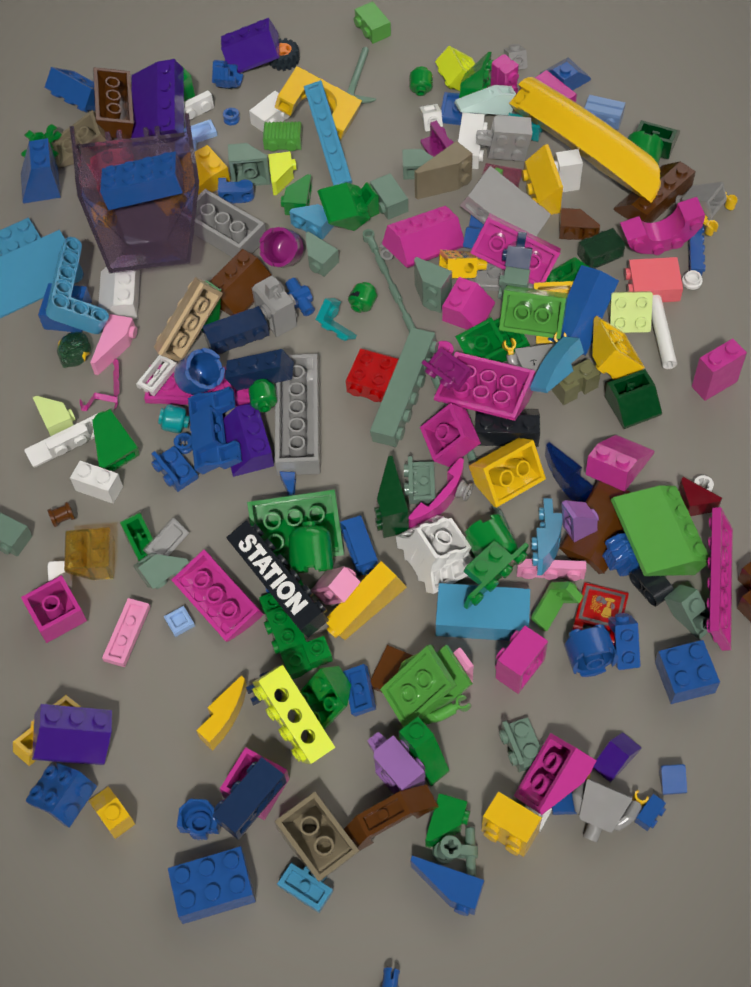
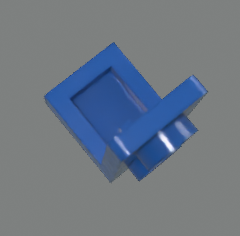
M619 613L615 617L608 618L609 627L615 635V650L618 655L616 666L618 670L639 668L641 664L637 621L627 613Z

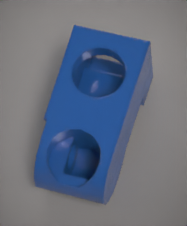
M218 178V196L229 203L250 202L255 197L253 183L246 179L239 182H227L226 178Z

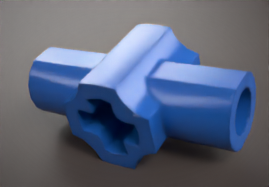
M296 278L286 281L285 286L289 291L287 294H291L296 302L294 308H299L304 316L311 315L315 308L311 303L313 297L309 288L305 285L301 286Z

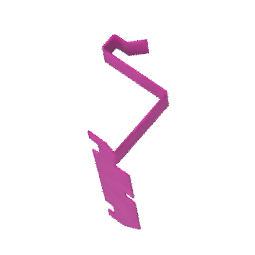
M116 358L113 361L114 396L95 392L86 405H83L80 399L81 411H87L95 399L115 403L114 410L117 408L119 362Z

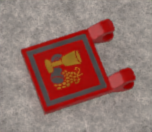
M585 582L582 590L583 598L579 603L572 631L575 629L582 630L583 624L592 627L599 624L604 625L605 629L610 631V637L615 647V635L609 627L608 618L615 617L619 613H625L629 593Z

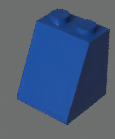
M48 138L29 141L21 170L23 204L61 198L59 170Z

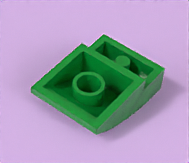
M491 317L455 336L464 354L501 363L507 361L506 354H508L502 347L504 340L507 347L511 348V338L515 339L516 347L513 349L514 352L517 348L531 347L524 334L500 331V318L493 321Z

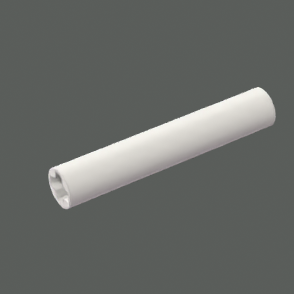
M653 295L652 323L662 366L665 369H672L677 365V360L662 298L660 295Z

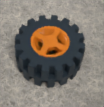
M280 38V58L270 61L269 65L273 69L276 68L277 71L281 69L283 71H286V69L292 70L291 67L295 68L300 60L297 43L291 39L288 41L287 38H284V40Z

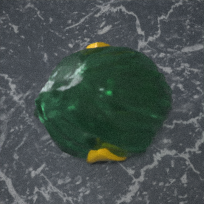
M71 332L59 340L57 354L63 368L79 366L86 361V356L91 355L92 346L86 334Z

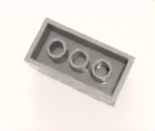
M207 189L203 190L180 212L184 229L231 257H234L241 249L252 254L260 246V238L266 232L265 223Z

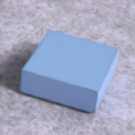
M184 606L164 616L175 637L195 627Z

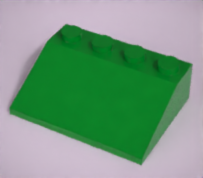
M335 490L247 502L250 524L252 526L257 524L264 533L261 536L264 541L269 539L276 547V550L273 552L277 556L281 554L288 563L289 535L295 528L302 527V522L315 521L316 526H323L330 532L333 557L344 555Z

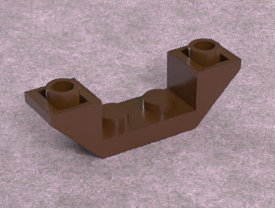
M426 784L399 791L356 815L343 830L358 850L361 851L373 844L372 838L412 815L418 819L439 806Z

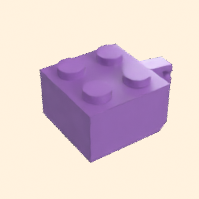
M379 732L367 740L369 747L374 753L375 773L393 794L425 785V766L417 757L413 759L408 753L410 750L404 741H398L394 736L387 740Z

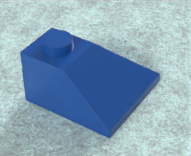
M569 57L546 69L572 91L591 81V77Z

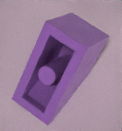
M568 500L562 502L563 527L573 542L597 531L599 517L594 509L588 507L586 502Z

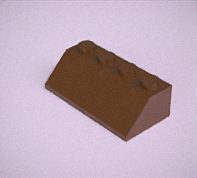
M93 67L96 123L112 138L131 139L134 120L130 71Z
M681 161L662 165L660 167V189L652 203L631 192L614 207V211L627 220L639 216L645 223H653L676 202L678 195H684L692 187L696 171Z

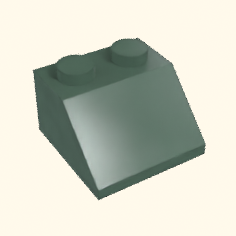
M248 143L228 144V160L232 182L246 179L250 180L253 186L271 184L266 154Z
M415 257V287L422 305L431 311L441 313L442 306L452 290V271Z

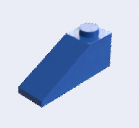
M415 856L411 857V868L450 907L454 908V912L463 916L475 915L484 887L483 879Z

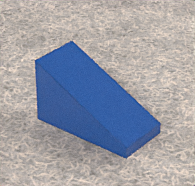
M279 471L280 479L288 496L295 495V472Z

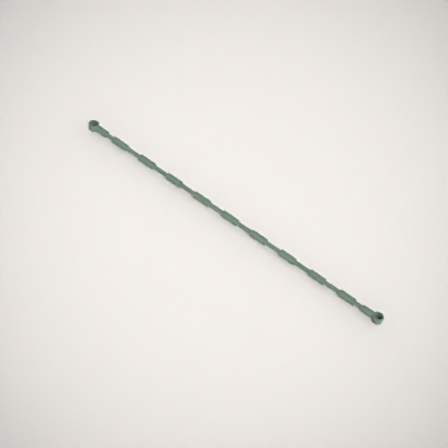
M366 229L363 231V240L368 243L372 253L375 254V260L389 284L388 288L403 314L402 318L410 333L411 328H416L410 314L407 313L396 284L393 283L388 273L389 269L378 251L379 248L375 241L374 231ZM438 376L435 379L431 378L436 391L440 385V378ZM473 449L466 454L470 463L477 461ZM492 505L494 514L501 515L504 518L510 530V527L506 521V518L502 510H499V507L496 508Z

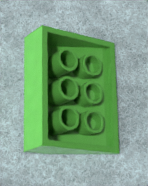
M659 485L611 499L644 576L696 575L708 564L709 555L676 486Z

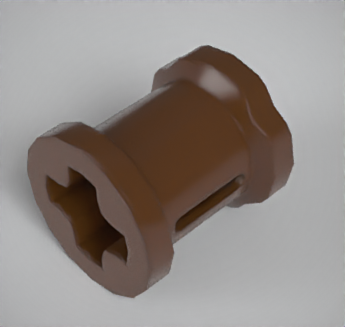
M65 502V505L52 510L50 508L47 510L54 527H57L59 523L66 520L75 519L69 502Z

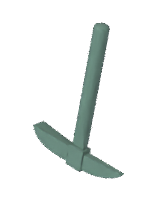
M363 47L348 91H346L348 94L362 100L361 104L376 100V98L355 95V90L369 52L367 47Z

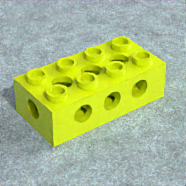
M283 665L275 667L252 682L255 686L252 689L259 701L264 700L268 707L265 709L266 713L272 721L278 722L281 727L278 731L285 742L289 741L292 744L293 749H291V752L298 762L312 764L335 748ZM277 689L282 693L280 702L274 697ZM290 710L295 714L292 722L288 719V712ZM304 730L308 736L305 742L301 740V733Z

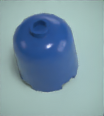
M202 348L194 350L181 359L174 370L175 382L179 389L187 394L195 395L218 386L222 382L225 368L222 367V363L219 360L220 356L213 350Z

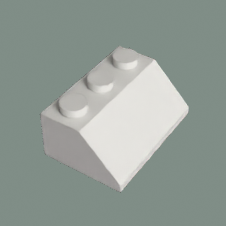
M136 257L116 258L101 271L98 307L105 309L108 314L138 319L140 269Z

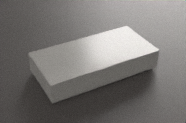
M171 518L143 551L147 554L170 555L189 532L175 518Z

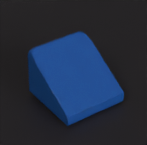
M685 764L661 766L659 776L662 795L687 793Z

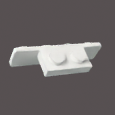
M97 414L26 448L24 451L32 466L35 468L94 439L92 419Z

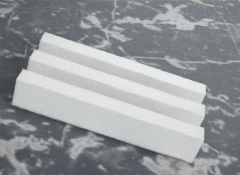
M159 355L136 383L137 388H143L145 392H150L152 396H155L174 372L177 362ZM154 375L152 379L148 382V384H146L150 377Z

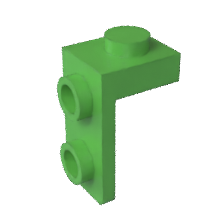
M551 582L531 619L542 631H548L563 603H580L583 595L572 582Z

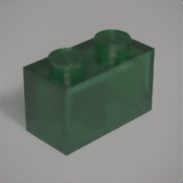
M611 228L579 242L577 255L583 263L590 268L596 269L623 257L626 244L615 229Z

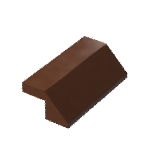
M598 480L586 500L588 507L594 509L599 517L597 531L576 542H573L567 533L559 549L572 561L585 560L598 574H605L608 569L606 560L602 556L607 550L605 542L618 534L625 533L611 499L631 492L628 490L624 492Z

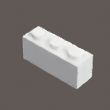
M462 113L458 142L473 153L472 169H478L479 161L483 162L484 150H481V147L485 148V145L476 144L477 130H487L488 122H484L485 114Z

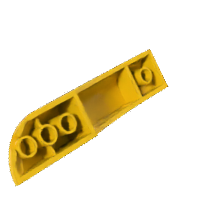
M528 77L518 84L521 89L509 102L515 112L523 117L531 118V122L539 125L572 150L579 149L580 156L599 171L648 202H653L660 189L661 171L651 155L606 122L538 79Z

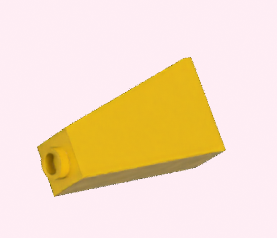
M380 561L359 583L344 603H340L327 616L329 619L327 631L335 638L340 636L346 640L407 588L406 585Z

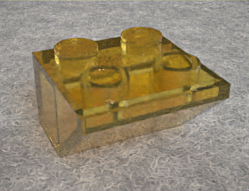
M110 527L66 531L64 571L90 580L113 579L115 539Z

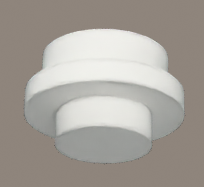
M694 270L688 271L682 278L684 287L691 290L700 288L703 282L701 274Z

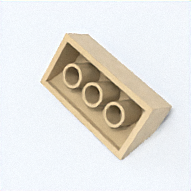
M195 277L189 284L184 297L178 302L175 312L168 319L165 329L158 336L157 342L154 345L157 353L178 362L183 359L223 293L207 282Z

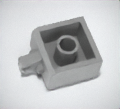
M497 115L493 119L491 130H477L476 144L487 146L489 159L525 161L532 138L531 118Z
M273 276L255 284L252 288L255 307H260L273 334L279 337L297 327L296 318L298 316L294 308L296 302L291 294L288 295L285 292L283 284Z

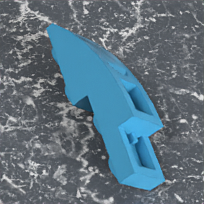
M543 498V507H539L538 519L543 520V522H540L539 528H536V537L531 539V550H536L532 554V566H537V575H543L548 570L560 547L562 513H553L552 498Z

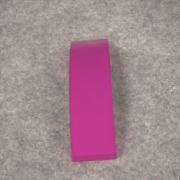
M460 457L447 472L448 484L428 507L420 503L410 514L409 529L436 515H441L449 507L463 478L464 459Z

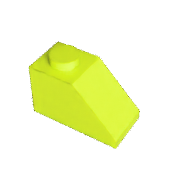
M290 152L268 154L273 195H278L294 179L293 171L297 170L296 161L291 159Z

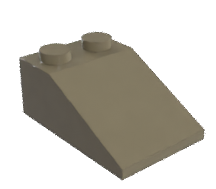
M93 110L62 132V136L58 140H54L51 143L54 150L59 153L55 158L59 168L83 162L82 159L114 147L111 136L96 123Z
M456 141L415 170V198L421 199L455 191L469 184L472 180L473 153Z
M313 792L275 820L277 830L318 882L359 852L358 848L316 792Z

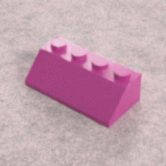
M445 205L387 225L382 245L408 268L414 265L415 257L427 261L438 257L440 250H457L462 248L464 237L458 216Z
M489 213L470 253L505 270L506 261H502L503 250L508 249L509 244L517 245L519 231H527ZM527 232L525 247L533 248L529 268V283H542L548 278L560 255L561 248Z

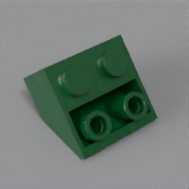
M643 120L640 121L636 132L645 131L644 134L651 136L653 134L659 136L664 143L661 157L665 159L670 158L680 134V130Z
M646 369L607 383L605 398L623 429L662 415L656 386Z

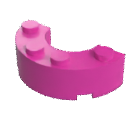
M694 197L677 203L675 211L659 222L645 223L638 216L623 221L620 225L632 250L641 254L660 255L665 251L681 248L685 242L691 239L702 228L705 213L698 198Z

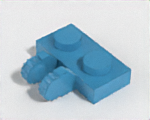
M291 863L277 883L278 887L320 913L333 893V889L323 883L327 877L318 882L310 875L311 872L306 866L302 870Z

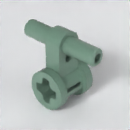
M467 827L465 829V845L461 844L454 836H446L434 846L432 853L438 863L448 864L455 858L466 859V874L476 877L478 847L475 846L474 827Z

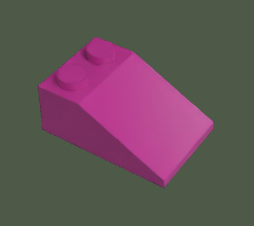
M614 435L598 443L588 455L585 475L625 492L653 456L654 450Z
M550 733L515 792L514 797L543 815L585 782L597 760Z

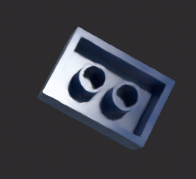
M241 846L168 868L177 914L182 924L256 902L245 855Z

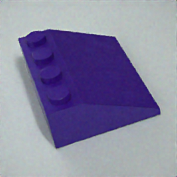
M175 59L155 62L132 74L133 146L184 138V68Z

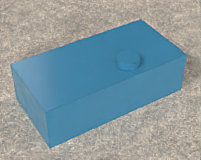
M439 583L436 636L510 641L516 630L520 632L524 626L529 628L530 589L496 587L492 592H485L483 594L484 598L477 606L472 605L466 609L463 607L466 598L478 587L477 585Z

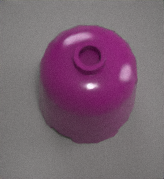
M270 228L263 233L259 241L260 256L270 266H292L303 255L304 245L302 239L297 233L287 228Z

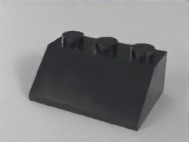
M523 409L515 421L475 411V431L480 440L478 446H505L517 438L534 440L535 446L539 447V410Z

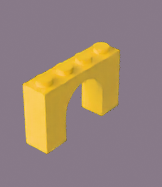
M296 66L278 94L274 108L291 116L298 104L307 98L304 86L321 80L328 104L333 111L332 117L339 140L341 141L357 115L362 100Z

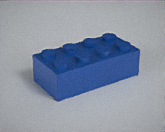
M165 152L161 155L102 168L100 193L108 210L183 193V168L177 152Z

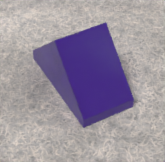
M622 732L610 740L597 758L593 769L611 783L637 755L641 747Z

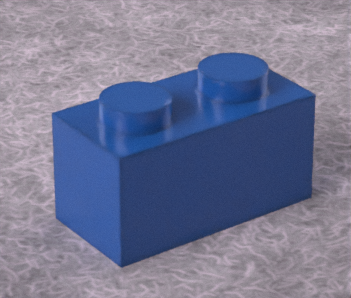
M653 794L637 816L635 823L646 831L650 827L653 829L658 822L656 820L657 817H662L666 811L664 808L666 802Z

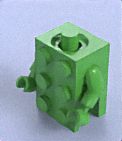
M426 645L421 652L404 660L397 674L380 689L403 727L416 717H419L427 725L443 721L455 715L457 710L466 712L471 708L470 703L460 706V702L467 698L461 694L473 683L448 645H445L438 652H435L433 645Z

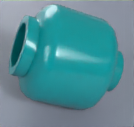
M168 404L165 408H161L158 424H161V429L164 431L179 434L183 428H187L190 416L186 415L185 408Z

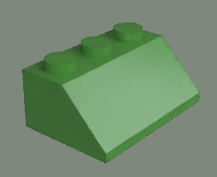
M507 285L503 294L499 330L554 338L557 332L556 338L561 339L568 293Z

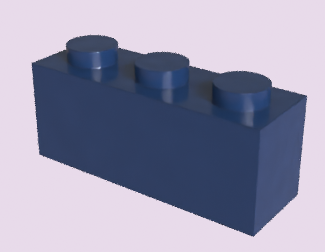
M259 306L202 327L209 349L217 354H223L228 350L242 347L245 344L269 336L268 324Z
M283 349L227 360L225 379L237 391L249 389L253 382L259 379H266L271 383L292 380L294 361Z
M262 757L258 762L255 761L249 766L246 772L247 775L242 781H237L230 790L231 794L225 800H221L214 808L213 817L216 823L238 840L287 783L285 775Z

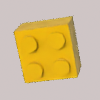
M498 791L483 815L481 831L484 832V836L495 843L499 841L505 845V849L515 856L520 854L524 857L539 833L542 817Z

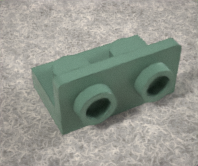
M528 717L508 724L507 720L503 721L499 736L503 745L507 744L510 750L508 757L511 765H516L518 772L528 770L541 750Z

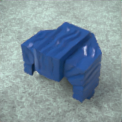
M222 60L213 61L212 83H215L216 87H240L243 74L237 72L238 65L227 64V61Z
M625 533L606 540L607 550L602 556L606 560L605 562L610 571L617 570L621 577L629 575V573L639 567V563Z
M189 799L179 808L177 828L180 833H189L192 839L208 840V834H220V825L216 823L213 817L214 807L208 800Z

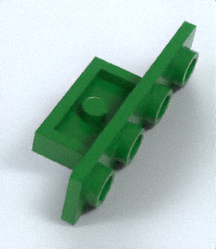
M494 540L473 559L463 572L479 586L467 596L463 607L468 609L472 605L477 606L484 598L483 594L487 591L492 592L498 585L500 578H507L513 571V566L516 563L518 565L522 564L528 556L526 551L529 545L525 542L511 555Z

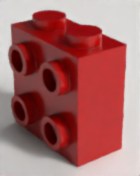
M360 348L346 379L347 393L357 397H365L374 402H382L399 359Z

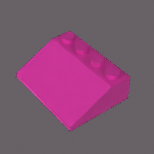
M455 352L454 357L466 364L474 372L459 391L453 387L449 390L440 383L434 396V401L446 404L452 403L462 408L515 421L532 396L533 391H531L530 386L535 377V370Z

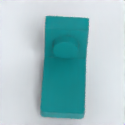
M325 298L315 320L321 323L322 328L337 333L336 336L341 340L356 339L357 335L333 320L339 312L341 301L336 298Z

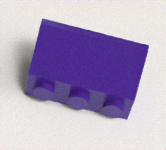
M269 18L259 20L256 23L221 36V50L225 61H227V64L238 65L237 72L241 73L280 58L279 35Z
M250 403L235 407L223 419L226 444L234 440L240 443L242 462L230 467L233 477L273 467L272 452L260 411L251 407Z
M40 704L34 714L32 760L104 765L112 733V710Z

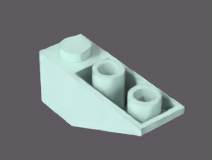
M493 85L456 99L455 104L462 113L508 115L509 112L512 113L513 111L509 102L516 93L512 86Z

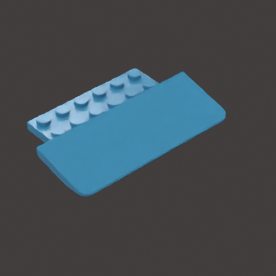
M29 217L0 230V318L44 298L48 283L53 281L58 255L65 241L60 230L41 238ZM79 263L74 284L81 281L84 277Z

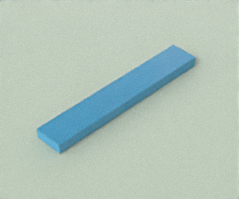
M322 81L305 85V93L333 186L345 182L351 184L352 179Z

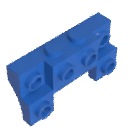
M226 387L219 391L198 393L189 397L191 446L193 449L195 471L205 474L218 467L227 469L242 462L240 443L234 440L226 444L223 413L236 407L234 389Z

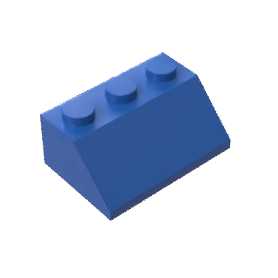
M51 67L44 88L50 90V94L53 96L63 97L66 103L78 105L77 108L81 111H95L94 81L72 70Z

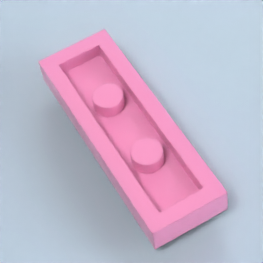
M525 559L522 564H517V577L524 579L536 577L547 580L561 578L578 581L584 579L586 573V561L554 560L543 575H537V566H532V559Z
M130 598L127 599L102 659L104 662L121 667L126 666L151 608L148 603Z

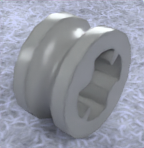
M463 479L457 488L455 497H462L464 501H467L472 493L474 484H467L466 480Z

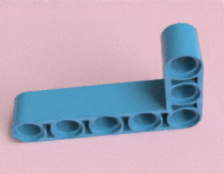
M67 237L58 255L46 307V315L54 321L92 334H100L109 318L108 312L103 308L71 297L82 244L75 237Z

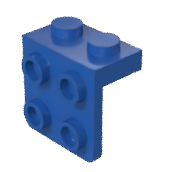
M52 762L44 770L37 784L30 790L26 802L51 814L64 826L70 828L97 786L80 771L57 762Z

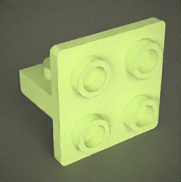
M651 291L613 292L611 294V302L607 307L610 315V324L623 333L650 332L653 293Z

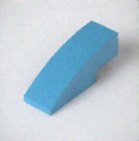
M563 337L555 344L536 372L530 386L531 391L548 393L573 372L571 363L584 353L580 338Z

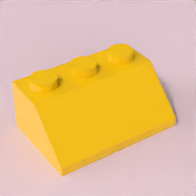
M545 144L525 161L524 170L521 171L523 181L527 183V194L531 195V199L544 207L552 215L558 214L561 211L563 185L548 144Z
M517 438L469 465L475 486L496 508L546 479L534 440Z

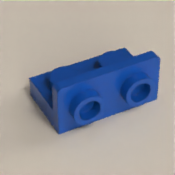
M175 446L160 455L155 451L151 453L153 458L152 466L158 473L162 472L166 484L169 487L173 486L177 492L199 479L198 474Z

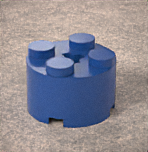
M599 624L584 630L575 629L569 633V639L564 647L574 674L578 672L581 677L596 676L606 672L605 667L611 664L613 667L617 663L618 655L610 634L604 625Z

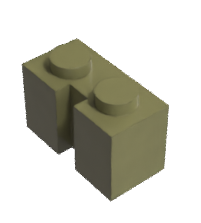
M590 359L573 366V372L552 388V392L563 406L577 399L580 391L585 395L598 388L601 373Z

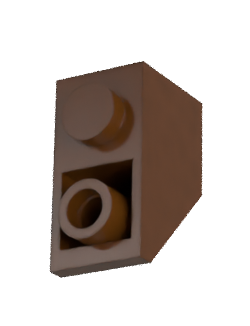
M561 208L559 239L598 241L599 223L582 209Z

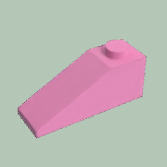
M109 314L90 362L95 375H99L115 358H118L131 345L133 338H136L137 327L134 324L133 318Z

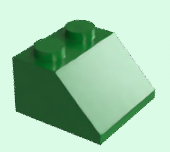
M345 182L317 191L330 225L355 231L371 219L359 186Z

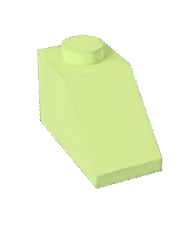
M40 396L33 397L50 436L73 426V421L76 419L72 410H67L63 402Z

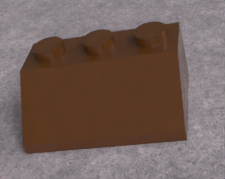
M241 249L209 282L221 289L223 293L220 301V310L232 316L248 310L254 304L252 288L255 284L272 275L258 257Z

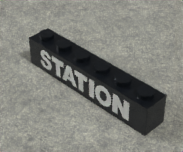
M246 520L226 537L227 540L299 630L309 638L329 621L324 614L327 609L319 600L314 602L311 598L314 593L306 584L300 585V576L294 569L290 571L287 569L286 566L289 563L281 554L277 556L273 552L276 550V547L269 539L264 541L261 537L264 533L257 524L252 526Z

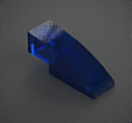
M548 442L546 444L545 458L554 479L572 501L586 502L593 490V485L581 477L582 467Z

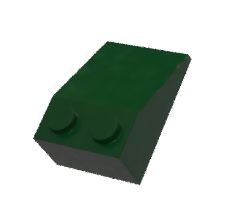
M388 456L377 496V507H374L377 531H382L383 538L396 536L409 530L408 508L393 456Z

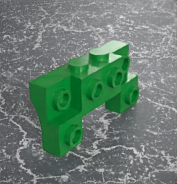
M271 593L259 597L261 607L267 621L263 622L267 634H272L274 641H271L275 654L280 653L285 669L292 680L303 676L316 667L333 661L324 636L306 642L304 634Z

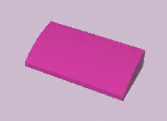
M205 550L201 551L171 579L226 642L244 632L264 615Z

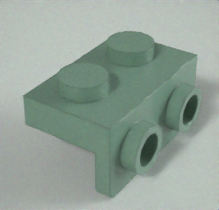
M408 456V464H404V477H408L409 483H404L405 496H409V504L432 503L435 499L434 462H412V456Z

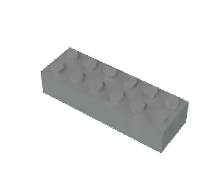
M317 354L288 355L294 361L292 380L275 383L278 400L275 405V465L277 476L280 475L279 471L295 472L296 475L320 474Z

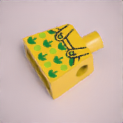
M440 250L439 266L451 270L452 278H475L477 271H486L487 261L478 259L477 256L470 253L471 251Z

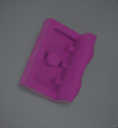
M437 120L430 123V136L421 139L422 147L433 157L453 144L452 139L447 137L444 127H441Z
M442 347L438 349L429 363L425 360L421 362L426 367L425 372L434 379L438 376L441 379L440 383L449 390L453 387L459 391L474 372Z

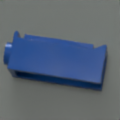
M360 515L341 521L340 526L357 576H367L377 566L378 559Z

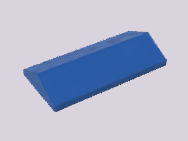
M581 265L568 294L561 339L564 337V332L567 337L580 338L584 351L582 355L586 356L593 341L594 318L596 316L601 319L603 318L610 303L611 294L615 291L619 280L601 270ZM548 338L549 341L556 343L554 338Z

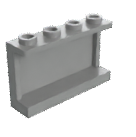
M491 166L483 173L475 187L460 205L483 224L489 213L535 236L538 235L551 215L544 207L536 203L529 195L521 191Z

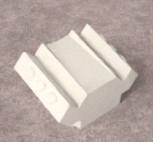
M436 515L396 536L397 548L404 550L405 560L415 570L418 581L425 582L427 593L434 594L438 592L439 583L453 584L468 576L463 571L473 560L469 554L472 547L452 518L447 519L444 516Z

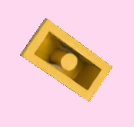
M109 786L89 800V803L115 839L135 825L131 816Z

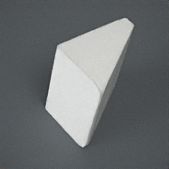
M48 562L49 582L62 575L68 587L72 588L73 567L71 562Z

